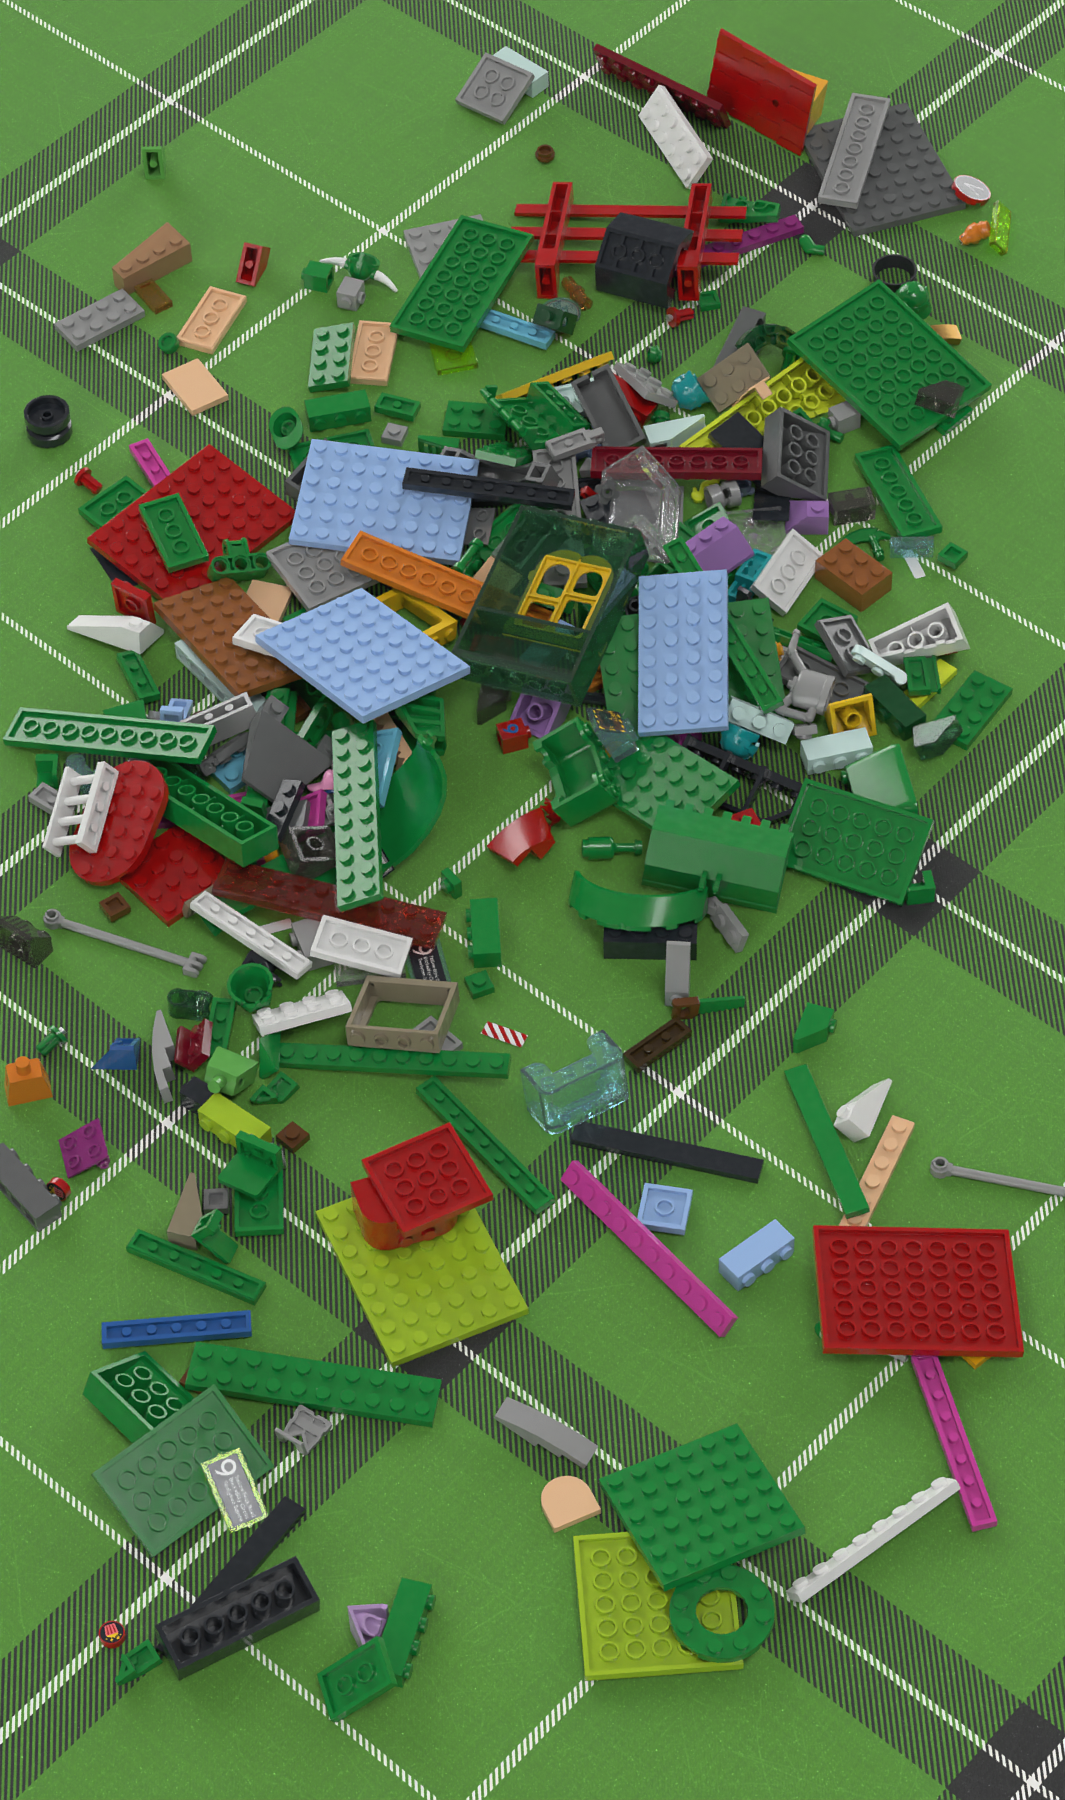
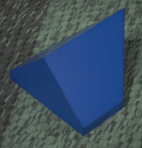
M116 1038L114 1043L110 1045V1050L91 1069L137 1070L140 1038Z

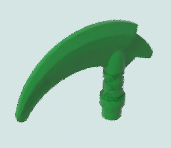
M876 527L855 530L843 537L841 541L846 538L853 544L870 542L876 560L883 561L885 556L879 541L882 539L890 540L891 535L878 530Z

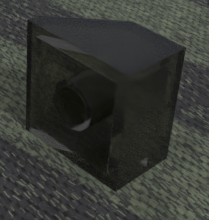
M330 826L287 827L280 847L293 879H314L336 866L335 838Z
M0 916V947L36 969L53 952L51 936L46 931H40L35 928L28 920H22L17 916Z

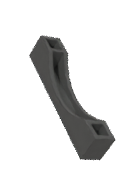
M444 446L440 454L480 460L477 475L479 477L556 487L560 481V477L550 464L531 462L526 465L513 467L475 458V455L463 449Z

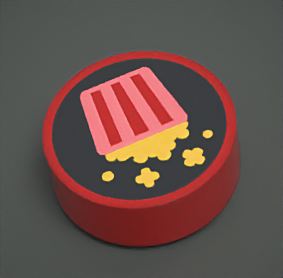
M53 1177L46 1185L51 1195L53 1193L56 1194L60 1201L66 1200L71 1194L68 1183L59 1177Z
M117 1621L104 1623L99 1629L101 1644L107 1648L121 1646L126 1638L123 1625Z

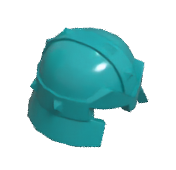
M690 370L673 380L674 382L671 387L672 396L678 401L677 404L680 408L692 410L701 407L704 403L711 402L698 382L695 373L692 374Z
M730 721L729 730L721 731L722 738L719 743L722 749L726 752L729 750L740 758L748 759L753 757L760 746V743L757 742L760 737L759 733Z

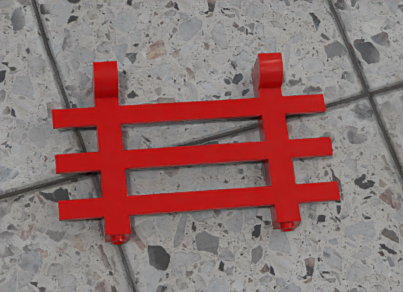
M553 182L548 204H516L515 216L545 217L543 227H511L515 230L533 234L534 239H540L538 250H528L521 262L535 263L537 298L558 299L560 263L595 264L599 251L563 250L565 240H603L606 228L568 227L570 217H616L620 212L643 218H685L684 228L693 230L694 233L688 251L681 249L677 262L679 301H699L701 265L738 266L740 257L739 253L704 252L705 242H742L743 229H708L709 219H746L747 207L712 206V184L692 183L688 206L573 204V182Z

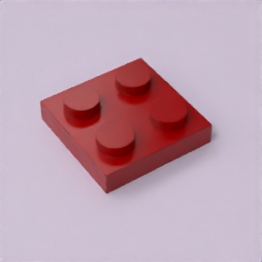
M115 578L111 582L116 611L125 616L139 617L156 624L151 594L146 590L132 586L127 581Z

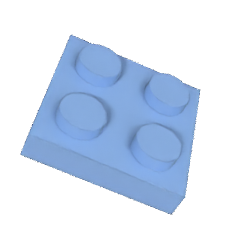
M645 1183L637 1219L648 1230L685 1235L693 1190Z

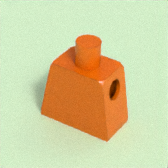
M21 1056L15 1060V1063L5 1066L4 1087L8 1107L53 1097L49 1076L40 1059H28L25 1056Z

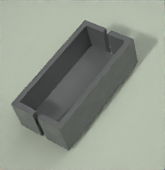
M609 364L592 371L594 379L592 382H590L588 374L571 382L572 389L593 430L602 427L605 433V441L600 443L601 446L640 447L647 443L646 437Z

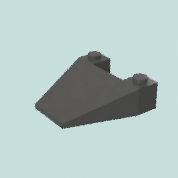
M270 695L259 707L250 722L242 781L274 803L283 779L300 780L307 786L322 776L333 765L332 738L325 734L313 747L284 726L281 721L289 707L273 695Z

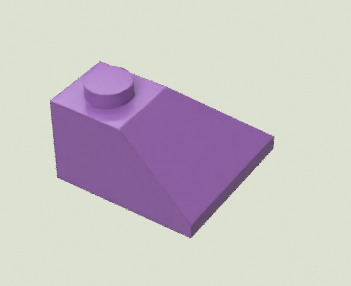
M789 500V521H785V534L794 529L801 535H828V500Z

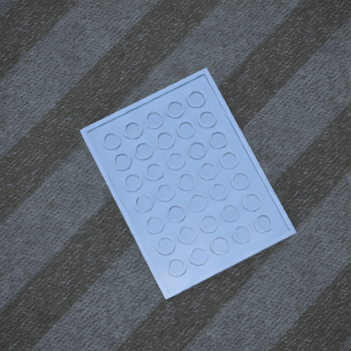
M312 439L289 536V544L346 552L361 530L436 563L454 565L460 561L473 498L407 490L402 488V482L406 467L477 476L480 460Z
M363 588L356 589L349 594L338 597L331 602L320 605L313 610L302 613L293 619L255 635L258 645L363 724L470 674V666Z

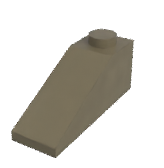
M190 1172L168 1227L167 1235L169 1242L197 1251L200 1243L191 1234L199 1218L202 1217L195 1173Z

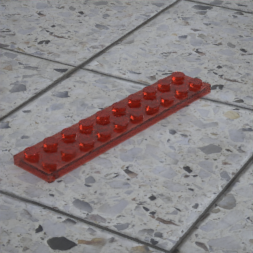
M229 858L225 859L212 887V895L320 922L322 916L326 915L413 938L412 945L432 950L436 946L447 917V912L387 897L341 912L337 907V885L253 864L242 867Z

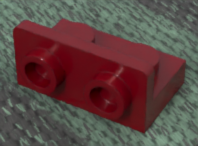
M204 1019L199 1025H195L192 1030L183 1026L177 1029L175 1063L194 1072L210 1057L213 1022Z

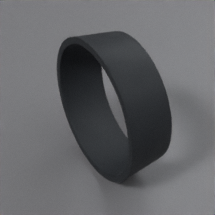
M889 254L880 257L873 264L874 282L879 279L877 274L886 268H901L911 275L912 278L899 284L882 281L894 293L902 284L915 281L917 274L916 264L906 256Z

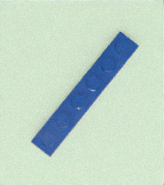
M250 1310L102 1322L103 1349L252 1337Z

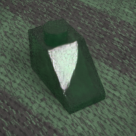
M955 715L914 726V748L921 760L943 755L961 735L963 728Z

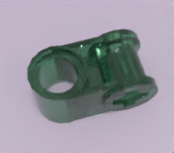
M175 988L167 995L168 1013L175 1019H189L200 1022L204 1019L208 1020L210 1015L209 1006L212 1003L213 995L204 990L195 991Z

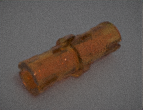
M572 276L563 278L561 285L569 292V297L573 301L575 300L582 310L590 309L593 301L585 294L584 288L578 285Z

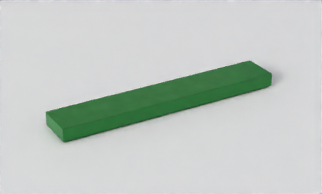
M137 1229L126 1246V1251L254 1306L267 1287L266 1282L140 1229Z

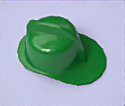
M281 407L272 414L269 420V429L275 444L283 450L294 447L300 441L303 434V425L298 413L291 407Z

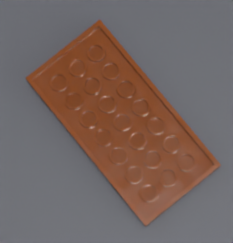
M222 578L219 581L204 584L154 602V610L234 696L247 692L248 696L251 697L302 678L277 658L245 649L232 643V637L253 614L269 618L233 579Z

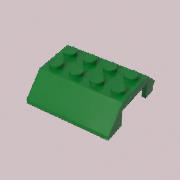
M548 381L531 382L527 397L496 399L497 385H485V388L480 390L488 405L531 450L546 449V441L581 428L588 430L591 426Z

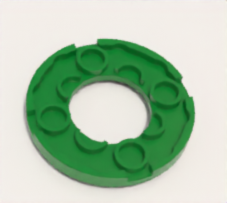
M728 1565L677 1586L671 1597L669 1618L674 1636L684 1649H689L697 1654L698 1658L709 1662L731 1663L753 1655L760 1649L765 1640L769 1638L774 1625L775 1608L770 1591L759 1577L739 1566ZM716 1590L731 1591L737 1597L742 1598L748 1609V1617L745 1623L738 1630L728 1634H716L706 1630L699 1623L696 1615V1607L706 1594Z

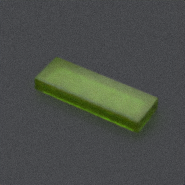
M998 200L993 203L989 245L1000 256H1003L1008 252L1012 212Z

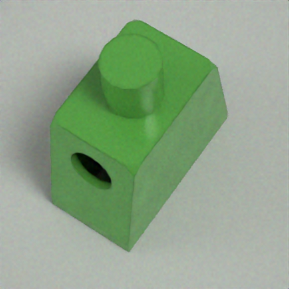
M218 1046L207 1064L204 1082L208 1084V1089L212 1093L221 1091L230 1096H235L255 1082L258 1062Z

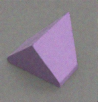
M388 1605L347 1606L350 1631L358 1647L376 1636H382L389 1617Z

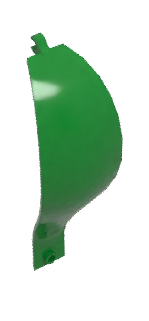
M431 730L427 731L429 735L427 739L422 734L417 737V745L413 752L392 775L385 806L380 808L381 847L390 860L385 864L382 863L383 873L392 865L396 867L411 855L430 834L441 815L447 797V774L439 755L435 751L434 744L437 738ZM331 825L307 841L254 869L226 887L215 897L243 915L260 905L284 899L337 891L336 867H330L322 863L316 851L318 842L324 836L335 832V825ZM199 915L214 936L223 931Z

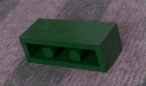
M885 674L864 686L863 695L872 694L874 712L878 718L885 722L892 732L904 742L926 729L927 715Z

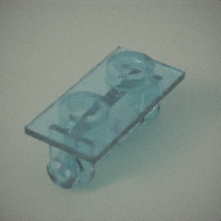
M890 537V558L933 557L934 537Z

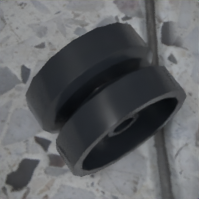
M43 395L32 399L26 405L24 419L27 436L32 444L42 448H55L63 445L70 439L73 433L69 405L64 399L54 395Z

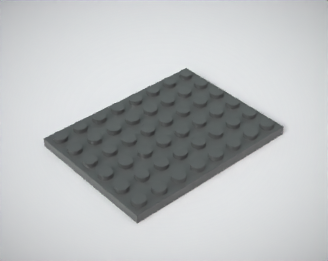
M906 102L889 107L857 209L836 207L852 236L856 237L966 209V203L955 195L956 191L954 189L952 190V178ZM844 118L814 125L806 136L804 150L822 182Z

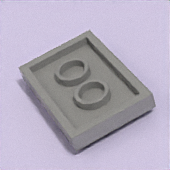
M616 362L613 370L644 399L675 408L678 401L672 396L673 392L662 387L661 381L651 377L652 373L643 367L637 369L628 362L625 364Z

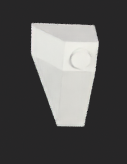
M79 615L67 625V630L128 651L132 650L138 654L143 653L164 634V629L134 616Z

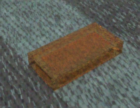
M152 278L134 286L136 294L155 315L173 307L172 300Z

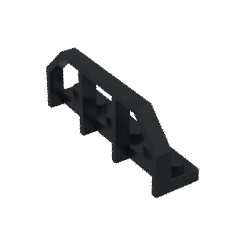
M689 733L687 734L682 744L683 747L688 750L690 748L691 752L701 758L704 756L710 758L711 762L719 766V769L726 772L729 766L732 772L738 775L748 774L751 776L750 779L755 781L742 809L725 802L720 806L721 808L733 813L751 808L763 782L771 784L770 787L778 792L783 790L790 792V796L795 798L791 809L767 817L764 820L771 821L770 825L790 818L802 783L773 772L767 766L763 765L761 767L734 755L729 750L726 752L695 739Z

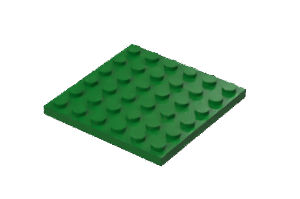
M737 1423L599 1479L601 1489L664 1592L806 1534L805 1526Z

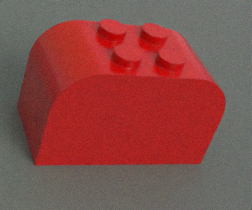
M367 1177L350 1182L353 1210L365 1241L375 1249L393 1250L400 1247H408L420 1241L432 1240L449 1232L457 1222L458 1215L404 1238L370 1178Z

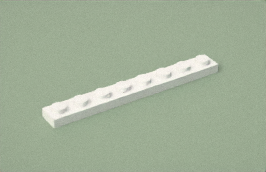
M940 1477L931 1483L930 1488L913 1495L912 1501L895 1508L891 1516L873 1524V1529L866 1534L856 1536L852 1540L853 1543L834 1552L833 1558L816 1565L812 1569L813 1572L808 1576L795 1580L792 1584L793 1586L786 1591L790 1600L803 1603L960 1490L961 1488L957 1480Z

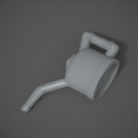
M794 629L787 649V656L793 662L799 675L794 676L793 681H788L787 688L790 689V692L783 699L784 705L775 709V712L783 717L787 716L803 721V723H811L816 714L822 716L825 714L833 693L836 676L812 671L805 667L796 650L800 631ZM792 704L794 707H798L808 711L805 713L788 708V706Z

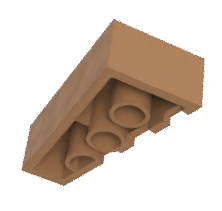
M166 222L112 267L114 285L119 290L123 288L128 294H131L192 262L190 243Z

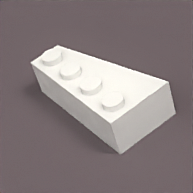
M948 602L868 640L872 651L894 666L903 664V657L925 656L926 658H931L932 655L940 656L970 649L958 617Z

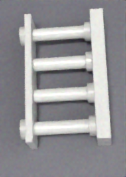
M105 761L98 762L95 774L82 776L69 766L65 767L42 848L56 857H61L64 845L77 844L88 853H97L119 771ZM92 784L89 794L78 796L81 785ZM86 804L82 815L72 816L75 805ZM80 824L77 835L67 836L69 825Z

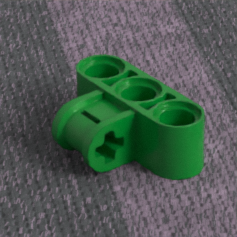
M245 537L233 541L224 539L222 542L223 556L215 557L207 570V576L213 582L219 581L222 578H230L234 581L261 579L266 576L271 562L268 560L266 553H250ZM256 564H261L264 568H260ZM235 565L241 566L243 570L237 569ZM215 567L220 568L223 572L217 571Z

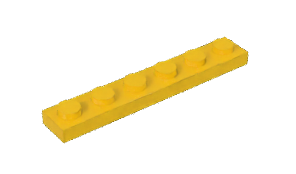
M612 351L606 352L532 382L548 381L554 387L553 383L560 381L562 384L573 380L572 375L578 373L580 377L590 373V368L597 366L598 369L609 364L608 361L613 360L614 356ZM530 383L495 397L496 399L517 398L522 395L527 397Z

